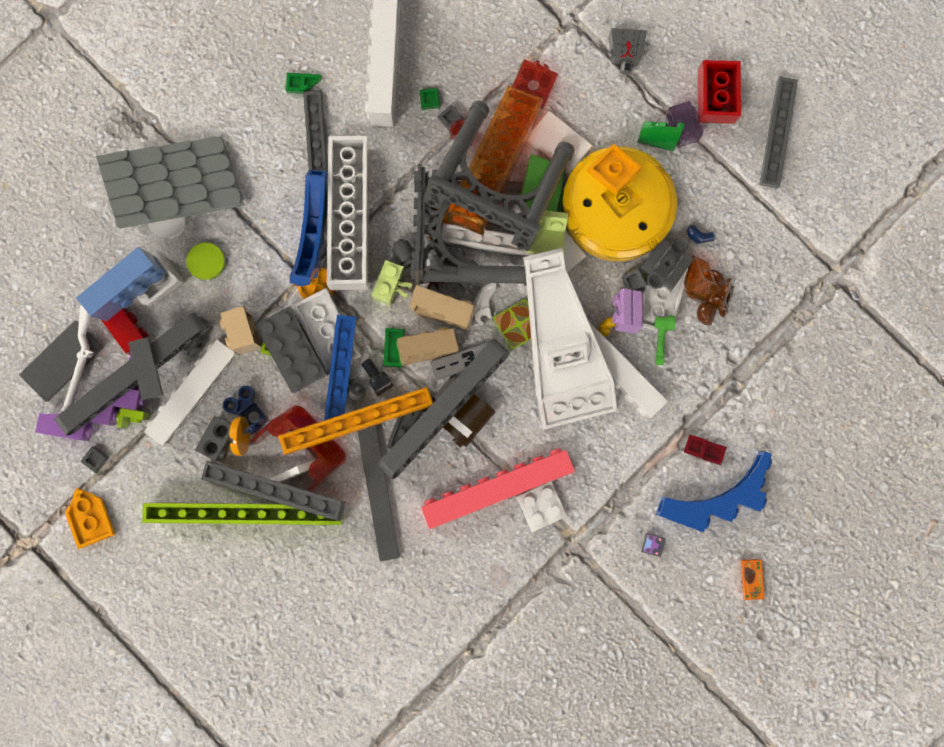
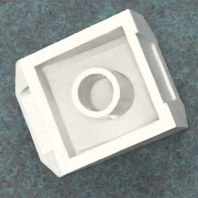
M159 251L153 252L152 255L166 270V273L159 282L149 286L146 293L137 296L140 303L147 306L168 295L184 283L183 277L170 260Z

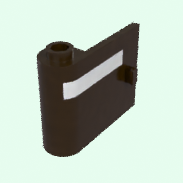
M451 376L432 398L433 403L456 378ZM474 394L443 428L454 437L452 441L460 448L463 445L467 447L496 411Z

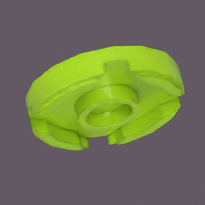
M203 242L196 244L187 254V268L193 276L200 280L215 279L221 275L225 268L224 253L212 243Z

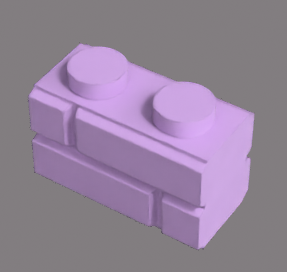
M621 289L614 295L612 304L615 306L612 322L615 323L616 331L635 334L643 328V293L636 290Z

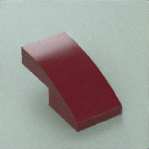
M689 434L683 453L721 466L727 447Z

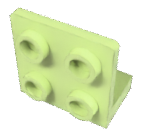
M545 211L539 224L540 229L529 251L525 250V253L539 254L561 248L564 254L568 213Z

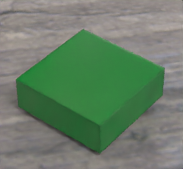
M438 88L419 90L422 110L440 108Z

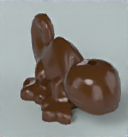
M709 270L704 274V279L709 285L702 292L705 303L700 304L697 309L699 322L707 326L712 325L717 308L720 316L725 318L728 313L729 302L733 296L734 286H731L732 279L728 278L727 282H725V277L717 270Z

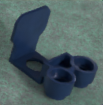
M245 385L238 391L239 399L228 397L223 401V409L228 413L236 412L237 415L245 417L249 427L243 433L254 434L263 424L269 421V417L264 415L257 404L253 402L255 390ZM247 390L251 392L249 397L245 396ZM231 402L235 403V407L233 409H230L229 404ZM251 412H257L260 416L259 420L255 423L249 420Z

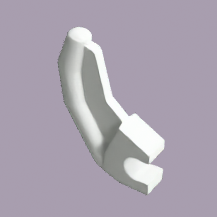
M496 283L483 285L475 295L473 305L476 308L474 318L481 327L484 325L481 321L482 316H486L489 320L491 319L489 299L496 291Z

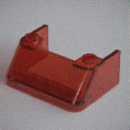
M293 406L272 419L250 442L252 444H260L269 434L278 437L289 431L291 432L318 422L305 408ZM334 439L306 448L316 459L311 463L308 470L310 477L315 482L307 490L316 491L345 463L347 459L346 452Z

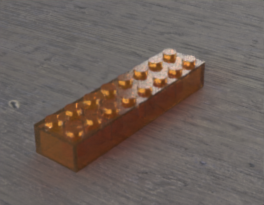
M509 85L507 86L469 166L472 175L481 184L503 194L540 115L543 98ZM462 180L460 186L463 188H470L468 182L466 180ZM451 203L448 210V222L484 236L490 221L456 204Z

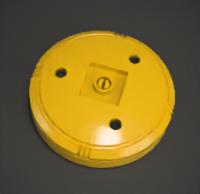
M618 146L640 164L642 170L615 196L587 172L588 168L608 148L597 150L591 153L589 157L586 156L583 161L581 160L571 172L563 191L562 207L563 213H568L566 229L580 248L602 260L624 262L648 254L666 237L676 217L677 195L670 175L666 173V170H663L664 167H661V164L655 158L635 148Z

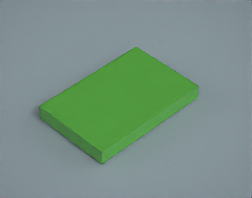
M531 154L520 195L530 193L539 186L550 163L549 160ZM566 167L546 211H557ZM533 200L526 202L528 209L530 208Z

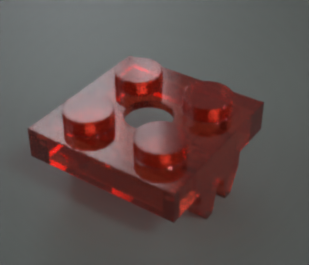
M524 59L509 95L544 109L558 73L549 70L547 64L540 65L538 60L532 63ZM535 80L538 82L539 87L537 90H531L528 87V83Z

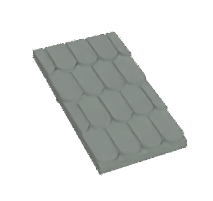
M211 137L196 141L189 140L159 147L151 146L96 156L115 222L120 229L245 206L222 137Z

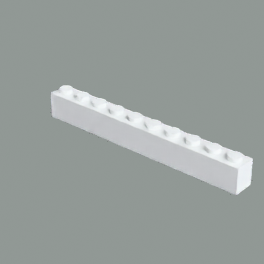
M516 284V289L522 295L526 294L528 296L527 286ZM589 322L614 380L615 390L619 389L624 394L623 398L629 404L633 403L638 408L636 411L643 418H652L668 401Z

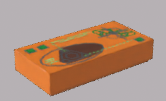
M740 560L743 599H764L762 560Z

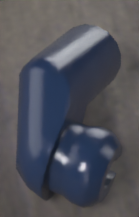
M694 225L687 228L688 237L696 244L714 241L713 232L702 233Z

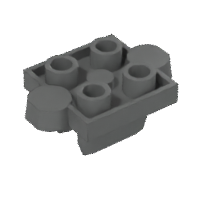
M677 238L670 243L663 239L657 244L640 268L642 272L648 275L647 285L649 287L658 289L664 286L670 291L673 290L694 260L686 254L688 245L685 241Z

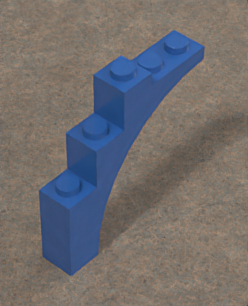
M308 170L305 175V199L301 237L295 264L290 274V283L297 286L310 285L311 281L317 278L321 271L324 221L328 216V171Z
M765 451L758 452L753 465L746 475L732 488L715 497L699 501H678L661 497L655 515L704 532L710 524L709 515L732 522L738 515V505L761 512V509H764L767 503V493L760 491V488H763L766 482V477L764 476L766 470H769L771 467L772 454Z

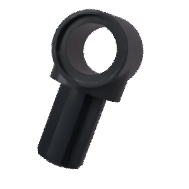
M367 359L362 363V367L370 377L368 383L377 396H380L394 386L386 373L380 372L371 359Z

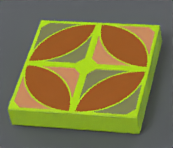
M526 299L492 318L511 351L531 340L529 306Z

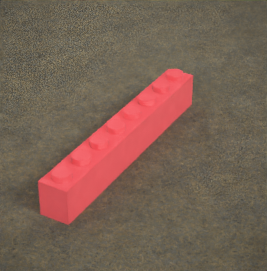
M555 449L550 452L551 456L543 458V455L532 459L533 463L525 465V462L515 465V470L507 472V469L496 473L497 477L489 479V476L478 480L479 484L471 486L470 483L460 487V492L453 493V491L442 494V499L436 501L435 498L424 501L425 505L421 509L429 529L575 472L567 450Z

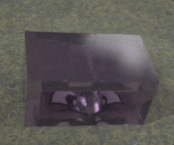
M687 101L668 108L665 116L670 127H677L678 122L684 123V128L676 145L677 148L698 142L703 136V128L697 121V111L691 102Z

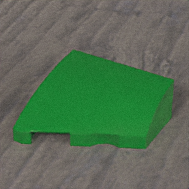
M644 121L637 143L674 151L684 128V123L678 122L677 127H670L667 122L655 123Z

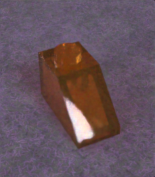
M693 255L692 258L694 260L688 267L684 285L686 293L690 298H696L703 302L718 285L708 262Z

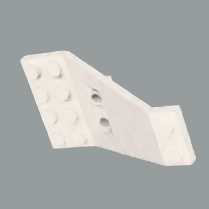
M559 248L523 257L527 283L536 397L543 430L617 411L614 380L565 269L563 250Z

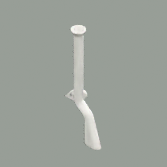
M80 305L78 339L82 348L77 353L78 361L61 411H64L73 404L86 360L91 358L94 353L90 350L86 337L91 316L82 305Z

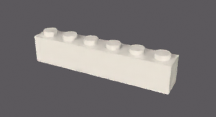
M219 340L211 342L207 347V353L195 362V368L192 372H188L183 377L182 381L184 382L180 387H176L172 391L169 401L160 406L158 415L149 420L144 433L161 446H169L240 355L229 349L227 345Z

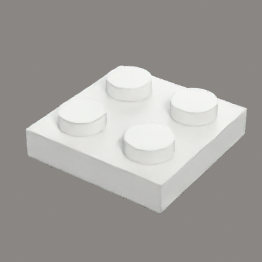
M552 481L516 496L531 532L567 517Z

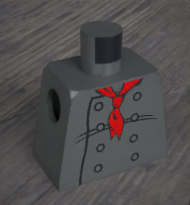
M611 28L609 34L611 63L613 65H620L621 74H631V66H638L647 30Z

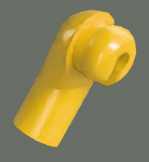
M612 317L606 318L598 327V331L604 337H607L610 334V329L615 327Z

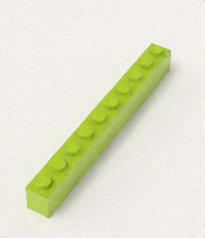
M148 502L143 503L142 523L344 524V511L341 521H336L280 503Z

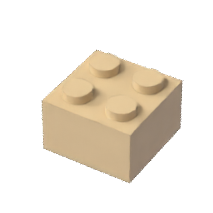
M241 306L220 313L222 317L220 325L223 331L226 330L227 338H225L229 349L240 355L261 349L262 344L251 311Z

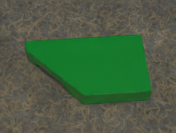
M287 73L285 91L286 93L303 94V92L309 91L322 80L321 74Z

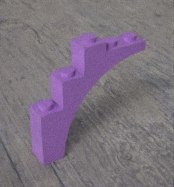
M137 385L70 436H66L54 421L59 414L39 413L35 433L89 441L93 434V423L115 426L119 407L142 411V408L146 405V400H142L140 391H138L139 385Z

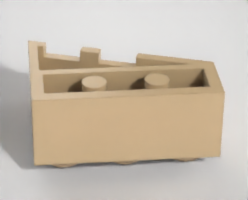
M418 285L415 287L409 308L415 315L468 331L476 311L471 301L465 299L460 301L454 299L455 297L451 295H443Z
M448 327L437 329V332L430 333L426 331L415 336H404L397 339V348L402 366L449 356L459 351L454 329H448Z

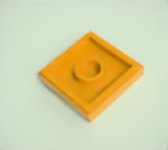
M613 143L588 168L587 172L616 196L642 170V166Z

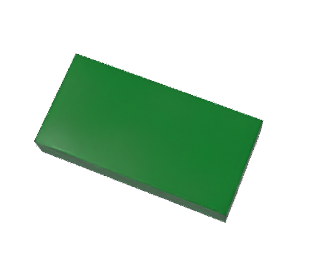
M385 328L383 366L403 367L397 348V339L404 337L405 329Z

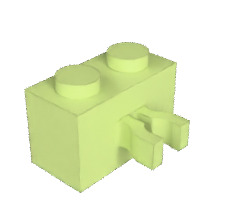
M385 260L371 295L374 300L391 306L396 292L402 297L408 298L409 295L398 288L408 287L411 289L413 286L408 282L401 283L405 272L404 267Z

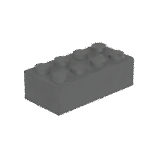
M290 306L255 324L291 393H296L328 376L294 310Z

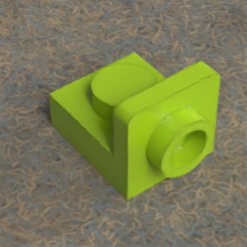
M121 408L116 417L117 427L128 428L129 421L141 423L142 420H149L150 413Z

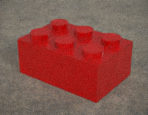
M703 60L698 68V123L735 124L741 117V61Z

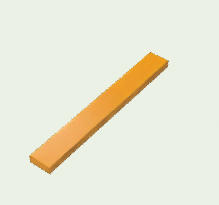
M428 387L279 435L278 438L285 456L428 408L433 404Z

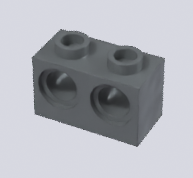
M214 416L196 446L195 451L213 461L223 460L228 454L229 449L227 448L230 442L233 443V438L229 436L231 423L221 417ZM222 426L227 428L225 436L220 435V428ZM213 443H216L218 447L215 453L210 451V446Z

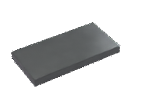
M78 321L70 324L19 374L45 402L52 399L73 377L78 361L77 353L82 348L78 339ZM88 331L86 337L90 350L94 353L91 358H87L85 365L103 349Z

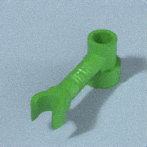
M667 315V317L655 316L654 328H658L656 365H664L666 330L674 331L675 316Z

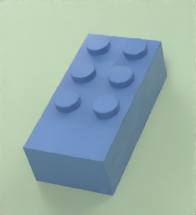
M137 247L77 296L76 299L91 317L108 321L121 309L129 307L137 296L146 293L149 286L159 282L166 273V270L151 253Z

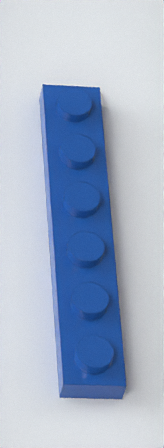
M337 315L324 421L345 414L357 317Z

